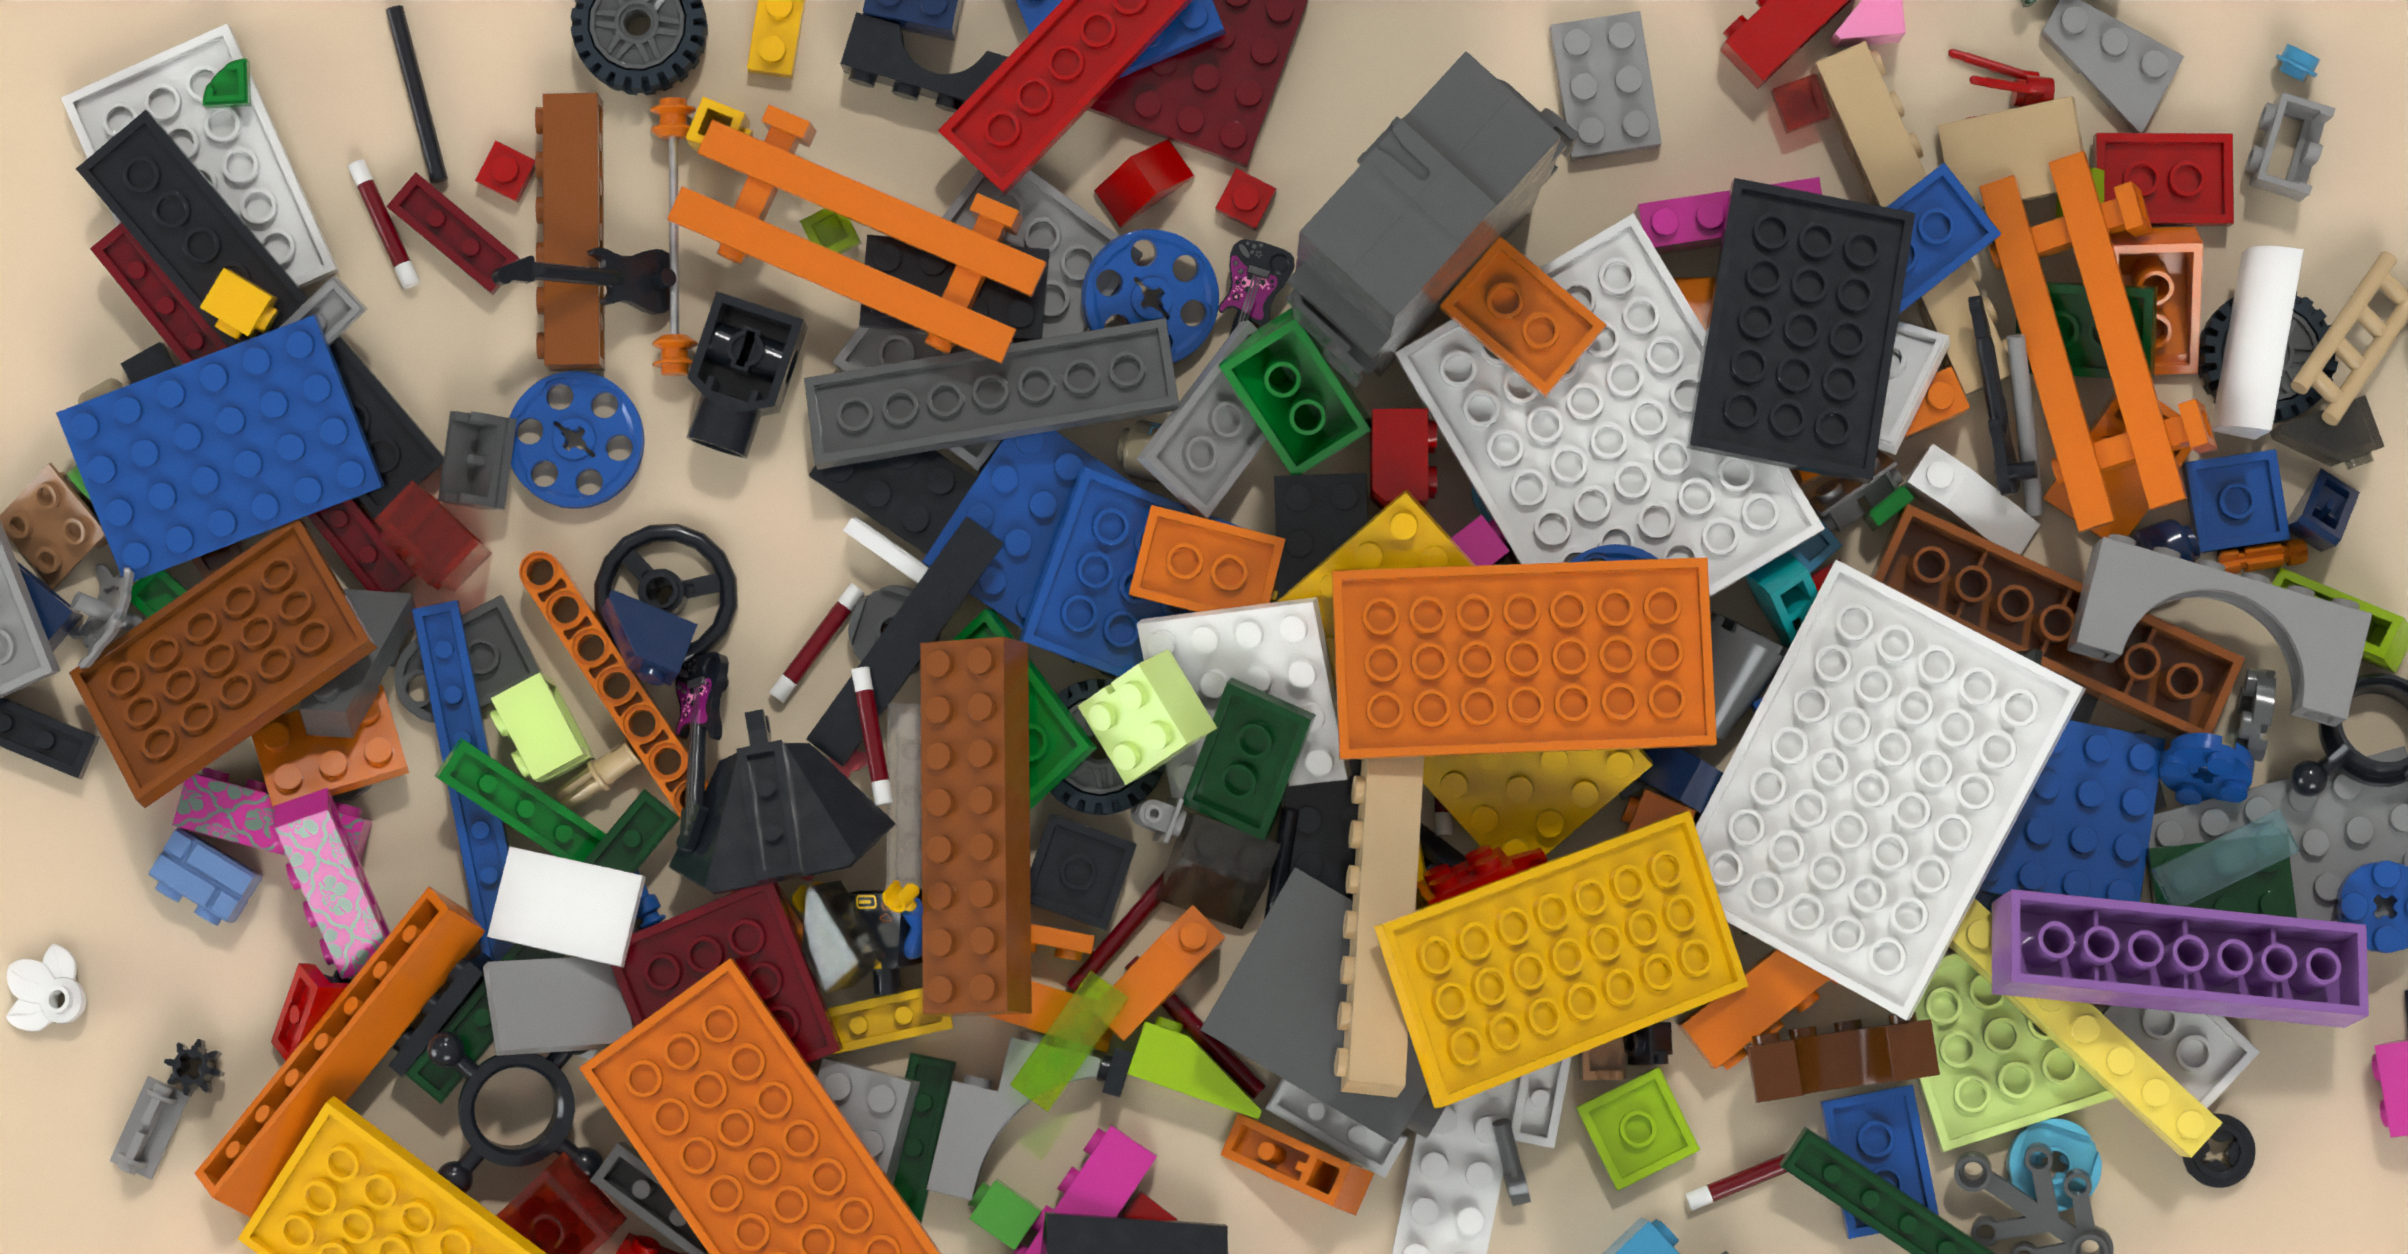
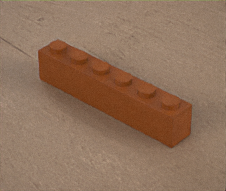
M598 93L543 94V107H536L535 109L536 133L543 134V152H536L535 155L537 179H543V197H536L535 204L537 224H543V242L536 243V262L600 268V262L594 257L589 256L587 251L598 247L604 248L603 100ZM544 281V287H537V313L544 314V332H537L536 337L538 359H544V365L550 371L605 370V306L599 303L600 299L605 297L604 286Z

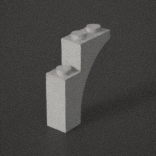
M1023 1031L1021 1039L1010 1038L998 1091L990 1090L992 1080L967 1074L964 1076L963 1083L952 1081L926 1190L972 1200L983 1164L992 1145L1008 1122L1023 1107L1038 1096L1063 1084L1081 1079L1097 1078L1102 1059L1093 1057L1094 1047L1068 1041L1066 1050L1048 1046L1050 1037Z

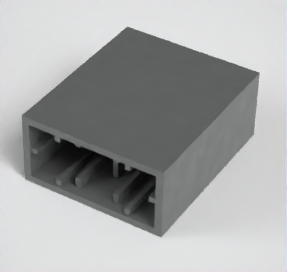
M1294 867L1200 1030L1394 1144L1398 1141L1405 1127L1427 1138L1446 1106L1434 1108L1409 1032L1406 1084L1397 1098L1341 1092L1342 1077L1334 1075V1063L1337 1048H1343L1344 1031L1337 1029V1015L1340 1002H1346L1347 985L1340 984V969L1343 956H1349L1350 939L1343 938V922L1346 910L1352 911L1353 901Z

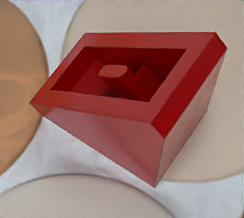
M1167 139L1130 156L1094 192L1118 226L1122 228L1195 176L1170 140Z

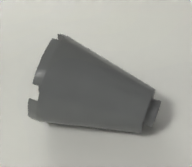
M1710 611L1716 737L1724 740L1752 706V703L1756 701L1773 680L1789 648L1769 640L1765 635L1736 621Z

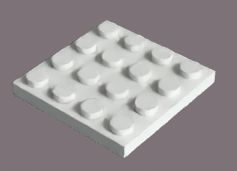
M1317 597L1141 619L1137 623L1144 661L1169 649L1212 720L1226 683L1231 677L1316 714L1289 786L1348 780L1351 776L1349 760H1339L1337 695ZM1206 736L1166 762L1165 766L1172 798H1183Z

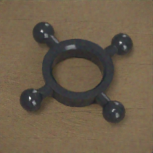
M2373 673L2357 678L2352 699L2363 694L2385 695L2399 702L2408 711V680L2386 673ZM2319 723V738L2326 756L2317 762L2312 760L2302 761L2292 769L2290 774L2292 788L2304 797H2314L2323 792L2327 786L2328 776L2337 770L2348 778L2364 785L2391 787L2408 781V757L2396 762H2380L2370 759L2351 745L2345 735L2342 723L2335 727Z
M443 1031L434 1035L427 1046V1054L430 1061L439 1068H453L467 1079L459 1096L458 1120L462 1133L470 1144L469 1149L458 1161H449L443 1164L437 1173L467 1194L473 1184L472 1173L484 1159L502 1166L521 1167L537 1163L555 1152L566 1161L567 1172L574 1181L582 1184L591 1183L590 1180L603 1164V1159L597 1150L585 1146L578 1148L566 1138L574 1120L575 1100L571 1085L561 1071L573 1055H581L589 1050L551 1052L547 1058L536 1053L494 1055L478 1065L465 1054L464 1043L457 1034ZM515 1067L534 1070L548 1080L554 1095V1110L547 1127L536 1138L520 1145H502L491 1141L481 1133L475 1119V1102L480 1089L489 1078L502 1070Z

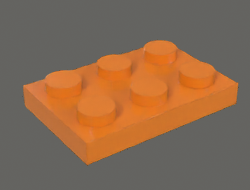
M1501 236L1440 305V309L1544 397H1547L1606 328V324Z
M1151 505L1129 596L1193 612L1270 603L1286 539Z
M383 685L378 686L380 691L353 738L307 735L300 710L278 716L251 735L273 810L275 805L328 788L331 796L409 773Z

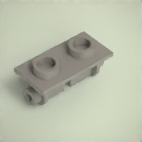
M1879 451L1876 456L1873 480L1869 484L1842 478L1830 480L1816 490V496L1811 498L1809 503L1813 510L1822 516L1820 517L1821 521L1831 532L1835 529L1840 532L1865 514L1857 501L1863 496L1868 505L1874 508L1898 489V485L1904 482V480L1895 468L1898 465L1897 462Z
M1168 798L1166 803L1158 800L1144 799L1131 808V818L1137 825L1155 831L1152 841L1169 843L1170 837L1179 836L1187 811L1181 810L1184 799Z
M148 1076L110 1158V1162L117 1164V1168L133 1175L138 1173L152 1180L190 1096H185L183 1091Z

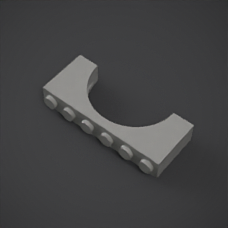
M2110 534L2108 538L2102 537L2093 545L2067 651L2112 663L2122 655L2128 637L2136 624L2153 608L2184 598L2218 600L2231 604L2254 617L2269 631L2279 645L2287 662L2291 677L2292 703L2290 715L2332 727L2347 720L2372 618V613L2359 610L2360 605L2358 603L2342 598H2333L2331 602L2314 597L2315 592L2302 586L2289 585L2285 589L2269 584L2270 579L2256 573L2246 572L2242 576L2225 571L2226 567L2223 564L2215 561L2199 560L2198 563L2180 559L2181 554L2173 549L2154 547L2152 551L2135 546L2136 540L2124 535Z

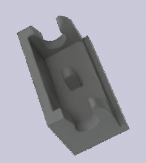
M450 411L438 502L480 510H505L517 419L473 411L471 414Z

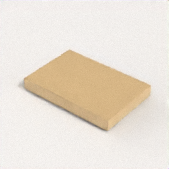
M2072 96L1938 125L1944 163L1982 210L1985 209L1979 186L2011 175L2016 176L2023 201L2057 194L2048 162L2084 151L2075 98Z

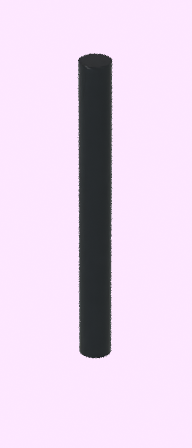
M402 5L392 6L385 11L430 183H440L448 180L404 7Z

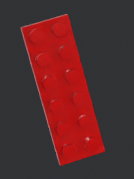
M1063 0L939 128L938 132L1006 195L1193 0Z

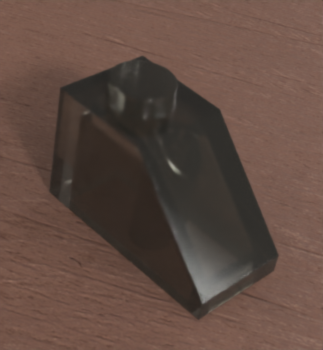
M2366 395L2354 399L2336 426L2329 425L2322 419L2321 415L2324 412L2322 410L2279 425L2270 431L2272 440L2330 467L2345 462L2347 470L2373 462L2372 453L2385 447Z
M841 880L812 885L806 890L802 951L807 965L824 993L852 988L882 962L887 955Z

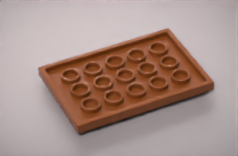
M297 519L282 525L112 642L102 651L90 668L80 669L78 666L70 671L69 674L134 798L140 805L147 808L376 650L377 647L307 526L301 519Z

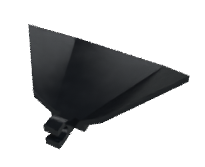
M763 709L745 712L750 746L737 748V753L720 760L704 793V807L708 808V812L696 847L691 852L677 848L669 868L714 895L851 868L896 823L877 805L875 806L872 800L810 743H784L782 740L771 742L769 717L765 716Z

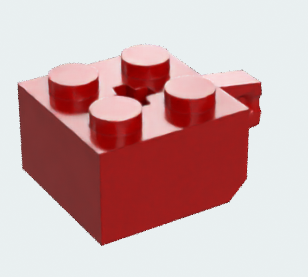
M1428 408L1372 409L1370 416V500L1380 510H1383L1407 489L1425 509L1429 499H1435V494H1437V466H1428V454L1435 453V448H1437L1436 422L1428 420Z
M1486 845L1465 855L1466 861L1449 868L1448 864H1442L1429 869L1423 874L1424 879L1417 882V890L1424 906L1427 907L1548 862V859L1541 848L1507 856L1499 846L1492 849L1490 845Z

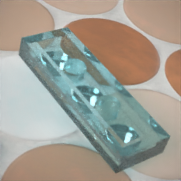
M2280 809L2169 860L2151 869L2167 904L2185 907L2296 854L2300 850Z

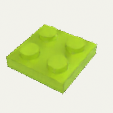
M1658 1066L1575 1107L1616 1191L1700 1151Z

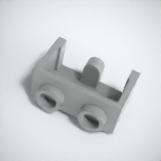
M2284 92L2274 100L2273 104L2267 102L2258 123V128L2265 130L2261 146L2254 145L2246 162L2245 171L2252 173L2249 185L2289 197L2297 202H2301L2309 196L2312 186L2308 185L2307 181L2312 166L2318 162L2322 153L2323 145L2319 144L2323 127L2334 116L2336 108ZM2283 116L2302 121L2285 180L2266 174Z

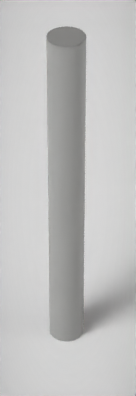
M2014 334L2007 336L2020 462L2035 460L2038 468V478L2022 480L2025 509L2028 515L2039 516L2045 512L2025 334Z

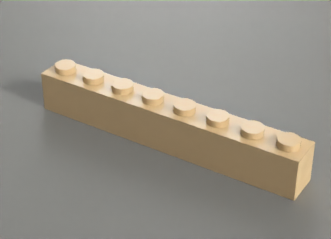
M1866 41L1817 61L1810 71L1867 199L1872 205L1887 207L1927 175L1919 158L1923 157L1920 142L1913 132L1907 133L1900 118L1905 115L1901 100L1895 91L1889 93L1882 76L1886 75L1882 58L1876 50L1870 51ZM1972 259L1968 260L1914 302L1926 329L1949 335L1950 346L1941 363L1944 369L1952 366L1965 397L1983 390L1976 351V338L1968 303L1969 297L1980 295L1975 282L1979 281V274ZM1986 297L1983 299L1991 330V337L1994 342L1999 375L2002 382L2011 377L2007 339H2000L1994 326L1998 322L1997 313L1990 299Z
M1424 757L1360 759L1361 774L1360 776L1355 775L1353 779L1351 802L1359 804L1358 821H1351L1348 845L1349 848L1356 849L1355 865L1348 866L1346 876V893L1353 894L1352 911L1346 910L1343 922V938L1350 939L1349 956H1343L1340 969V984L1347 985L1346 1002H1340L1337 1015V1029L1344 1031L1343 1048H1337L1334 1063V1075L1342 1077L1341 1092L1397 1098L1406 1084L1409 1031L1374 926L1416 910Z

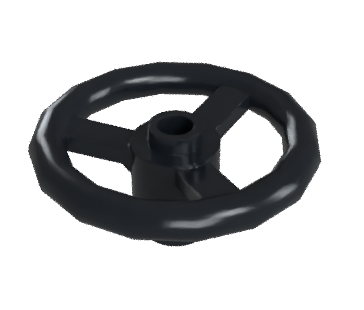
M680 524L648 525L624 536L603 558L594 582L595 614L613 641L614 639L601 613V608L612 590L613 582L622 564L640 581L638 586L640 601L674 615H678L684 610L688 599L720 593V605L712 625L698 640L690 643L682 666L693 657L711 652L728 634L738 608L737 577L726 553L705 533ZM653 542H677L697 550L710 562L715 574L682 580L670 570H654L636 550ZM664 587L672 588L673 594L668 596V602L661 603L658 600L659 591Z

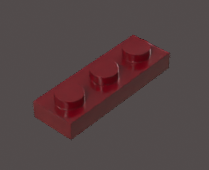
M417 172L413 174L386 206L492 295L501 287L492 281L493 271L496 268L520 259Z

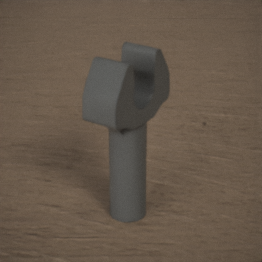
M1508 1118L1498 1119L1492 1123L1509 1198H1511L1513 1207L1531 1202L1529 1190L1521 1167L1511 1121Z

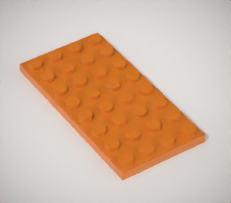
M1708 557L1332 571L1339 760L1717 745Z
M733 958L728 959L579 1067L709 1254H942Z

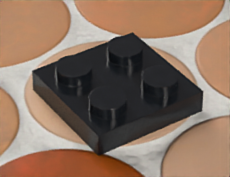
M1050 813L1030 869L1031 904L1107 931L1137 844Z

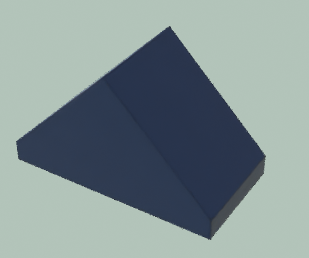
M2321 468L2287 519L2289 532L2299 539H2304L2307 544L2320 552L2337 546L2342 539L2360 492Z
M1678 747L1645 749L1644 752L1652 759L1653 766L1637 779L1702 814L1723 772Z

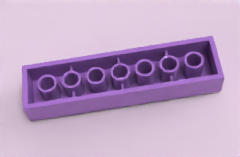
M2011 889L1992 902V994L2346 1028L2369 1016L2366 925Z

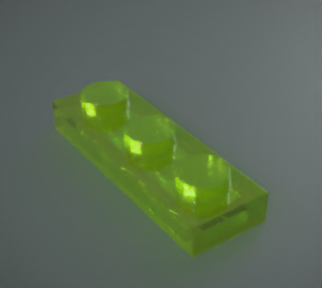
M1090 971L1015 1076L1010 1086L1049 1112L1129 1000V997Z

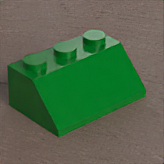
M1292 308L1258 328L1219 364V368L1290 474L1301 475L1370 432L1371 422L1369 414L1346 379L1323 357L1324 346L1297 323L1293 316Z

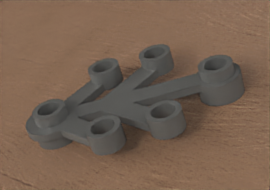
M2040 1142L2033 1143L2025 1151L2024 1161L2028 1170L2032 1172L2037 1200L1993 1172L1991 1162L1984 1154L1977 1151H1969L1963 1153L1957 1159L1954 1176L1957 1184L1962 1189L1969 1192H1978L1985 1189L2024 1215L2003 1220H1996L1989 1215H1982L1976 1218L1972 1224V1237L1984 1246H1992L1998 1240L2049 1232L2063 1242L2036 1248L2031 1242L2021 1241L2012 1247L2011 1254H2017L2022 1250L2029 1251L2032 1254H2113V1241L2106 1230L2095 1225L2089 1197L2092 1189V1180L2085 1170L2079 1168L2072 1169L2066 1173L2063 1180L2064 1191L2073 1201L2076 1226L2059 1216L2050 1171L2053 1163V1154L2050 1147ZM2034 1152H2043L2048 1159L2044 1164L2037 1165L2031 1162L2030 1156ZM1970 1162H1976L1981 1165L1982 1171L1977 1175H1970L1965 1171L1964 1167ZM2073 1178H2082L2087 1185L2084 1189L2076 1191L2070 1188L2069 1182ZM1987 1224L1992 1226L1995 1232L1990 1237H1982L1977 1232L1978 1227ZM2087 1240H2093L2099 1245V1248L2093 1253H2087L2082 1250L2081 1245Z

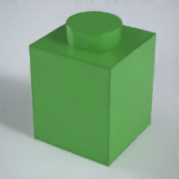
M996 1179L991 1186L983 1182L974 1194L973 1199L968 1203L970 1207L975 1209L969 1219L1013 1250L1018 1247L1042 1212L1041 1208L999 1179Z

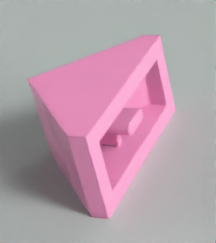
M1862 0L1837 29L1829 43L1835 48L1852 47L1866 41L1867 45L1900 42L1906 33L1902 0Z

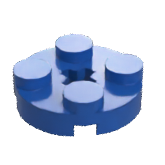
M2211 733L2185 734L2171 740V746L2168 750H2162L2159 776L2162 782L2175 792L2176 801L2183 805H2198L2202 801L2213 798L2238 803L2247 798L2248 789L2252 783L2254 759L2251 753L2237 742L2235 749L2222 744L2223 736Z
M2386 860L2363 864L2352 870L2338 888L2336 898L2338 899V914H2336L2338 922L2366 925L2367 951L2392 953L2407 949L2408 867ZM2376 896L2382 899L2390 897L2393 900L2392 909L2394 913L2391 917L2383 915L2377 918L2373 912L2376 910L2377 905L2373 900Z

